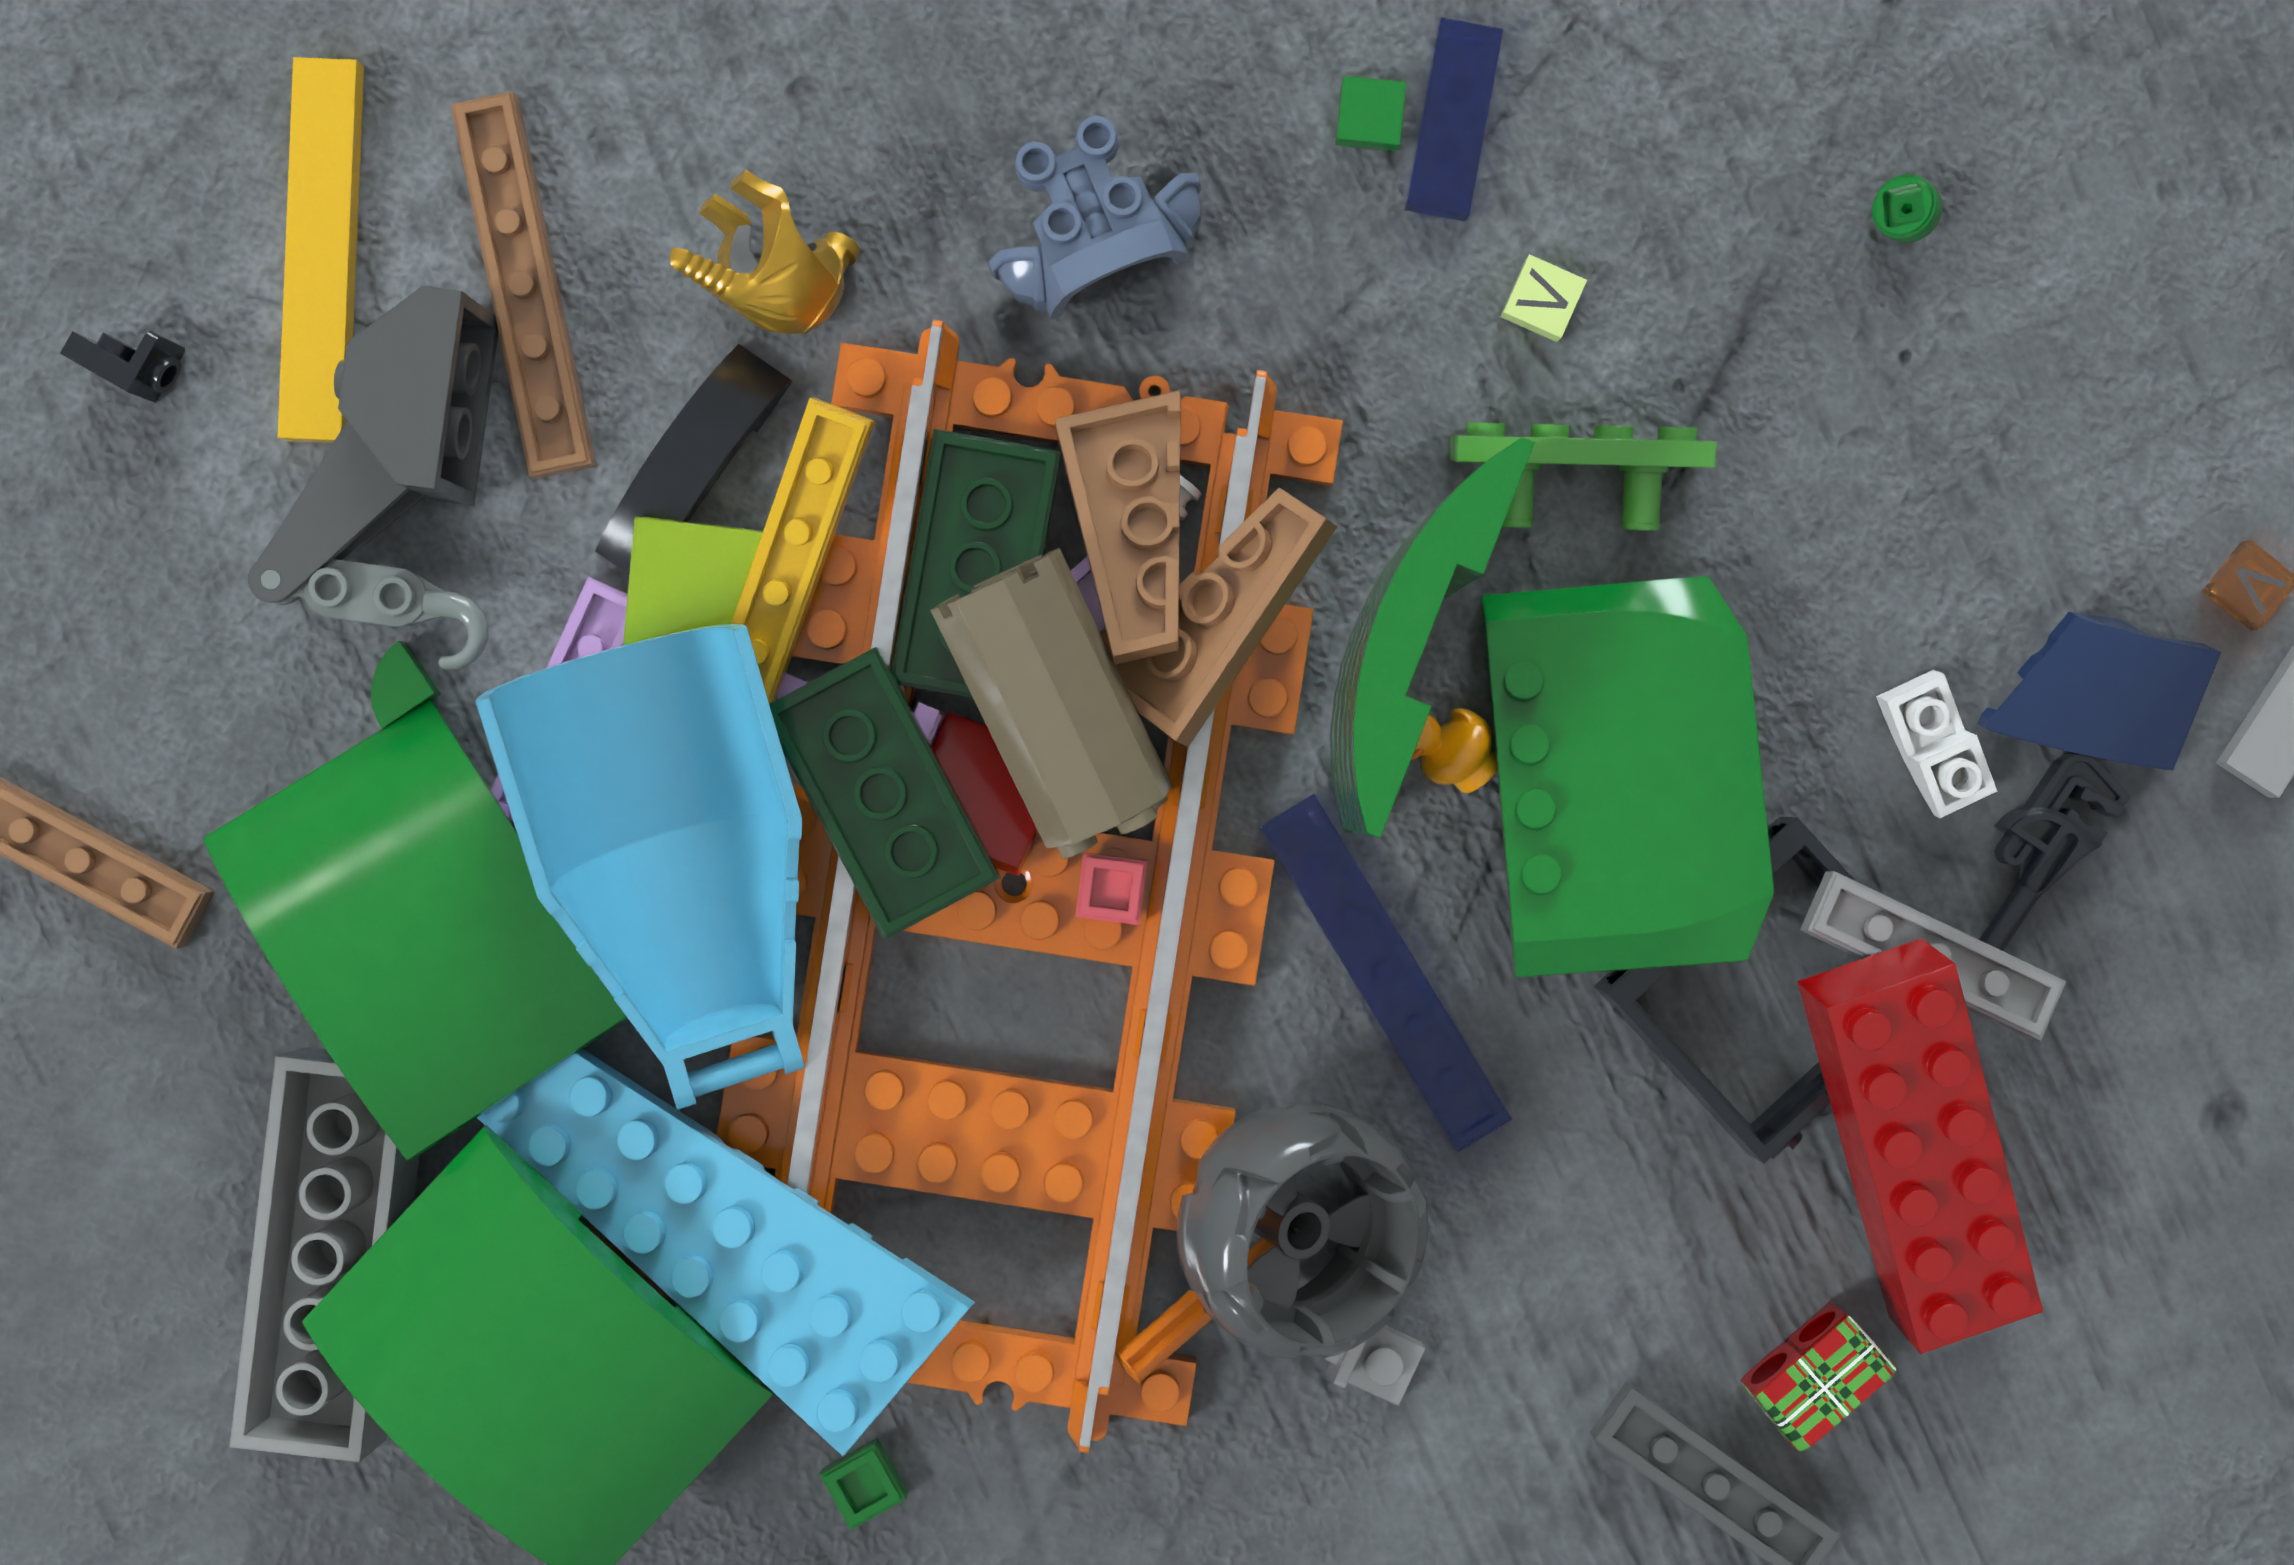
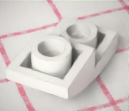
M1931 670L1876 696L1900 754L1934 816L1942 818L1997 792L1978 737L1964 729L1945 674Z

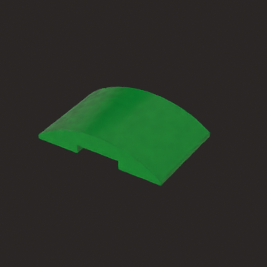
M429 700L202 838L234 903L286 990L347 1081L407 1161H412L628 1019L591 966H588L578 953L576 946L555 918L548 913L539 901L516 828L432 700Z
M486 1125L301 1322L329 1366L372 1419L431 1478L484 1522L548 1565H615L769 1400L774 1392L679 1304L674 1308L578 1219L583 1213Z

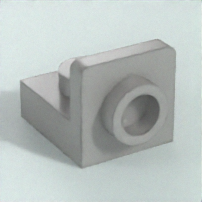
M1385 1325L1375 1335L1354 1349L1340 1355L1324 1358V1360L1330 1362L1327 1368L1332 1383L1342 1388H1345L1347 1383H1350L1399 1406L1424 1353L1425 1347L1421 1341Z

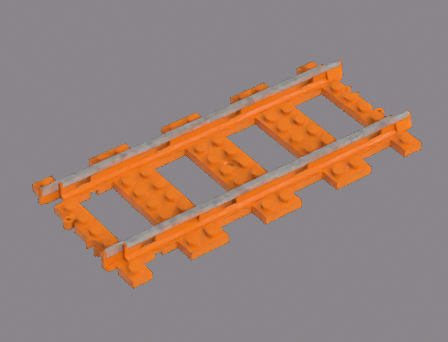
M933 319L932 327L924 330L921 334L918 354L841 342L831 404L854 413L893 418L875 538L874 540L835 534L792 657L842 665L870 649L878 647L890 670L892 669L934 429L955 433V428L1060 444L1055 425L1056 418L1134 401L1125 387L1060 377L1051 364L1045 365L1044 378L1038 385L1024 387L1015 379L1017 364L1014 358H1009L999 367L958 361L960 350L959 337L955 331L941 320ZM1257 370L1247 429L1238 428L1236 434L1224 433L1229 407L1227 402L1189 396L1181 399L1180 463L1210 468L1194 574L1196 575L1201 574L1220 556L1218 547L1266 501L1270 477L1330 487L1333 485L1343 420L1274 410L1277 387L1267 374V371ZM1149 376L1141 382L1139 399L1151 397L1149 392L1155 389L1160 392V395L1170 393V386L1163 377ZM926 440H927V441H928V445H927V452H926V458H925V465H924V471H923V477H922V484L920 485V484H919V481H920V476H921V469H922V463H923L925 443H926ZM1284 605L1189 747L1176 742L1168 736L1164 769L1172 783V787L1166 795L1168 800L1157 807L1152 840L1100 833L1095 835L1098 842L1084 851L1085 853L1147 860L1139 925L1075 917L1084 852L1062 859L1057 847L1046 848L1038 832L1021 870L1027 882L1023 893L1019 895L1008 894L1003 887V878L1008 872L997 868L1002 878L903 930L912 933L1131 966L1132 973L1114 1089L859 1050L877 927L802 786L793 785L802 816L801 839H799L798 860L799 899L796 903V914L815 917L796 1037L805 1068L789 1074H785L784 1069H780L725 1087L717 1136L730 1148L739 1149L766 1168L776 1169L775 1178L792 1189L799 1188L818 1200V1205L832 1215L838 1179L1093 1218L1075 1338L960 1320L907 1382L968 1392L974 1403L980 1405L983 1402L986 1386L994 1381H1001L1008 1384L1014 1393L1011 1406L1014 1411L1019 1410L1028 1402L1070 1408L1068 1433L1078 1447V1452L1089 1453L1090 1441L1103 1439L1107 1433L1110 1414L1187 1426L1197 1364L1196 1357L1173 1353L1139 1384L1125 1372L1115 1353L1119 1352L1137 1335L1153 1228L1177 1231V1218L1182 1195L1192 1194L1196 1184L1200 1159L1213 1141L1234 1124L1235 1108L1174 1099L1173 1097L1192 976L1253 986L1256 984L1275 860L1212 850L1231 726L1294 735L1314 611L1312 608ZM1103 630L1100 634L1112 657L1106 630ZM899 686L912 709L915 688ZM844 965H846L840 1009L837 1010ZM761 1034L733 1043L730 1047L729 1059L776 1044L774 1037Z

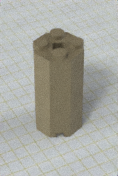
M1060 548L1052 550L1044 556L1039 555L988 578L973 586L972 593L963 597L957 594L930 610L1046 848L1057 847L1062 859L1070 858L1094 846L1098 842L1095 836L1116 826L1121 834H1126L1156 819L1157 815L1154 809L1168 800L1166 795L1172 787V783L1114 665L1113 659Z

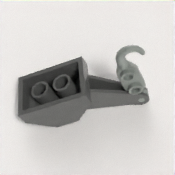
M421 286L347 342L345 360H341L338 363L334 374V392L339 399L338 409L347 422L257 562L251 567L248 574V585L255 597L262 601L279 605H288L303 597L309 607L319 615L393 627H408L439 617L454 618L464 623L467 628V644L456 655L441 657L439 666L442 669H460L472 664L483 653L488 641V623L482 609L470 598L455 592L444 591L418 574L406 569L346 560L426 496L436 501L475 506L499 333L494 314L462 291Z

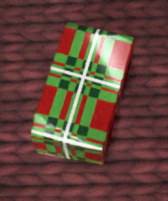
M1828 1302L1790 1335L1784 1343L1778 1345L1748 1371L1740 1381L1785 1440L1796 1451H1804L1817 1443L1885 1384L1896 1372L1897 1364L1848 1314L1833 1303Z

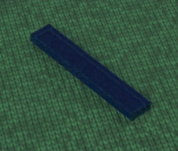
M1315 794L1309 795L1260 825L1259 828L1456 1151L1460 1152L1512 1120Z

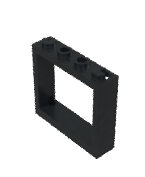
M1778 817L1768 826L1772 874L1777 872L1792 858L1818 888L1826 871H1835L1854 880L1798 817ZM1672 967L1610 971L1594 986L1748 1155L1763 1164L1771 1157L1774 1159L1786 1147L1794 1149L1802 1139L1800 1131L1817 1115L1823 1117L1833 1112L1820 1063L1818 1062L1755 1121L1749 1124L1636 1001Z

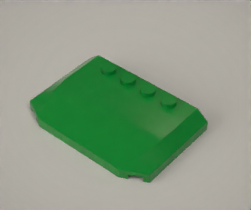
M1709 576L1482 595L1481 609L1491 694L1510 909L1509 925L1514 978L1748 961L1774 895L1773 874L1748 637Z

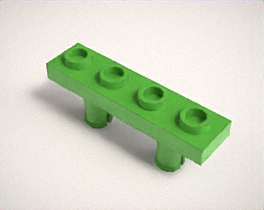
M1467 422L1466 435L1449 436L1448 460L1456 462H1487L1491 457L1521 437L1535 442L1502 527H1532L1535 470H1541L1542 464L1618 465V471H1624L1621 529L1659 530L1662 473H1668L1669 467L1715 468L1717 441L1697 440L1698 428L1658 427V439H1633L1634 426L1595 425L1594 438L1569 437L1570 425L1531 424L1530 436H1505L1506 423Z

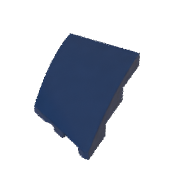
M2068 612L2049 634L2044 647L2039 652L2031 655L2017 672L2023 679L1997 710L1987 707L1980 715L1977 724L1992 732L2059 750L2114 762L2173 771L2221 652L2204 643L2152 636L2120 619Z

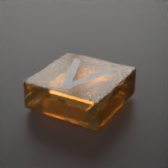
M2252 540L2243 541L2238 544L2201 592L2250 631L2263 628L2294 589V573Z

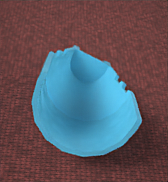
M723 624L702 627L607 649L521 676L487 690L476 698L475 702L537 897L548 913L555 918L576 946L578 953L588 966H591L612 994L615 1002L663 1064L677 1110L697 1104L695 1100L697 1096L780 1069H784L785 1074L804 1069L803 1058L793 1027L796 962L795 924L796 903L799 899L798 860L799 839H801L802 816L747 626L744 624ZM770 1031L773 1033L776 1044L690 1072L686 1070L683 1059Z

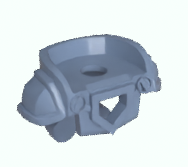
M1092 116L1085 119L1077 130L1075 137L1076 148L1058 156L1053 153L1049 146L1041 142H1030L1019 150L1015 161L1017 179L1024 188L1034 192L1046 190L1051 201V205L1033 222L1034 230L1042 247L1001 249L988 261L992 277L996 280H1001L1006 290L1018 302L1033 306L1038 313L1047 311L1051 320L1062 316L1064 308L1075 294L1115 272L1161 257L1171 258L1178 266L1189 262L1191 258L1188 250L1194 245L1193 236L1201 222V206L1198 197L1201 185L1196 173H1180L1155 196L1154 200H1151L1142 177L1112 176L1107 163L1115 158L1118 151V135L1114 125L1108 119L1101 116Z

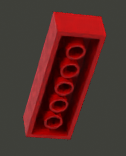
M1921 938L1797 981L1889 1318L1920 1354L2042 1313L2043 1308L1956 963Z

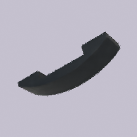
M738 344L697 389L652 450L611 517L595 552L629 574L635 516L689 522L750 432L753 430L757 433L793 381Z

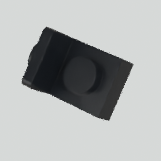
M72 331L60 354L124 391L156 403L161 393L168 391L178 379L181 371L180 360L185 353V348L152 331H148L144 335L137 349L104 332L97 342Z

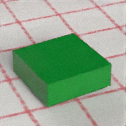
M1343 76L1335 145L1398 151L1401 141L1406 82Z
M878 1438L824 1467L820 1473L821 1479L850 1531L906 1500L908 1495L906 1487Z

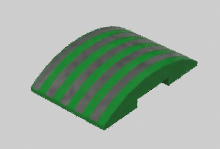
M1521 437L1491 457L1442 501L1402 543L1383 569L1365 600L1352 629L1341 662L1334 694L1330 728V765L1333 790L1343 829L1353 833L1381 838L1432 707L1406 696L1443 599L1471 583L1485 572L1535 442Z

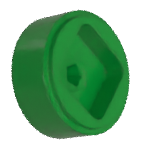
M1913 174L1900 175L1886 182L1877 192L1872 205V218L1876 227L1891 240L1899 243H1913L1928 236L1938 225L1943 209L1942 199L1937 189L1923 177Z

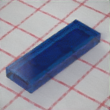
M1441 17L1437 28L1404 208L1405 211L1467 221L1472 204L1502 40V28Z

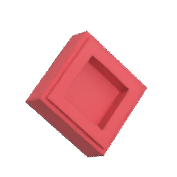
M1084 852L1075 917L1139 925L1147 860Z

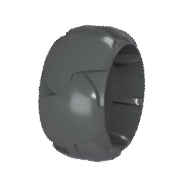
M1294 1103L1287 1108L1270 1107L1250 1113L1228 1127L1207 1148L1198 1163L1196 1184L1192 1194L1182 1195L1177 1218V1249L1190 1289L1201 1301L1204 1311L1218 1325L1244 1345L1260 1353L1295 1360L1298 1354L1327 1358L1354 1349L1375 1335L1395 1315L1393 1307L1401 1298L1405 1289L1414 1283L1421 1269L1428 1239V1210L1426 1200L1418 1184L1413 1181L1414 1169L1401 1149L1380 1129L1335 1106L1322 1103ZM1316 1162L1324 1166L1340 1163L1344 1174L1353 1181L1354 1199L1343 1204L1330 1214H1327L1323 1207L1297 1191L1296 1173ZM1254 1232L1274 1247L1259 1256L1248 1266L1249 1247ZM1327 1239L1337 1242L1338 1245L1335 1249L1337 1253L1329 1264L1314 1279L1297 1289L1300 1260L1317 1254L1323 1248Z

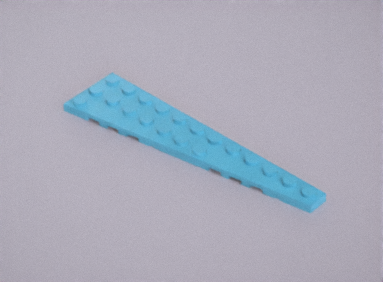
M581 1049L477 1117L583 1213V1217L842 1456L852 1448L975 1303L908 1258L902 1260L871 1240L872 1235L853 1223L848 1225L820 1207L818 1205L819 1201L799 1188L792 1189L767 1173L762 1164L739 1149H733L725 1145L719 1136L584 1049Z

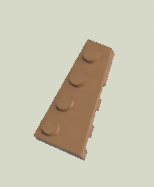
M1180 390L1056 418V431L1114 665L1178 651Z
M1278 488L1218 547L1220 553L1218 558L1201 574L1196 575L1192 572L1179 585V650L1115 665L1137 712L1176 742L1189 747L1338 526L1286 491Z

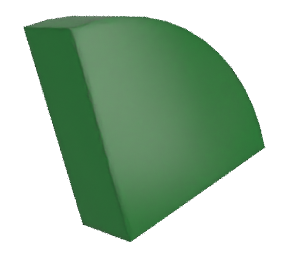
M398 641L392 645L381 658L374 672L371 700L374 714L382 729L429 700H434L441 695V692L407 642Z

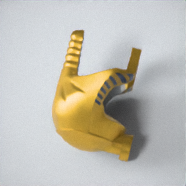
M745 169L732 180L729 188L759 207L762 211L763 249L759 263L755 260L750 248L752 223L748 215L717 194L712 195L703 202L699 214L713 222L725 235L717 253L718 264H715L710 259H704L701 255H694L691 251L681 248L671 249L670 263L676 271L682 272L685 277L691 278L693 283L700 284L702 289L710 291L711 295L718 297L720 301L740 313L756 326L774 333L807 334L830 318L839 305L844 290L843 274L847 266L856 263L861 249L852 238L838 232H828L824 238L817 239L807 245L794 224L789 202L783 189L760 179Z

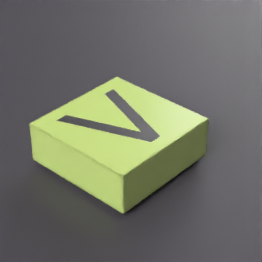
M1529 254L1525 259L1500 317L1558 342L1564 334L1587 280Z

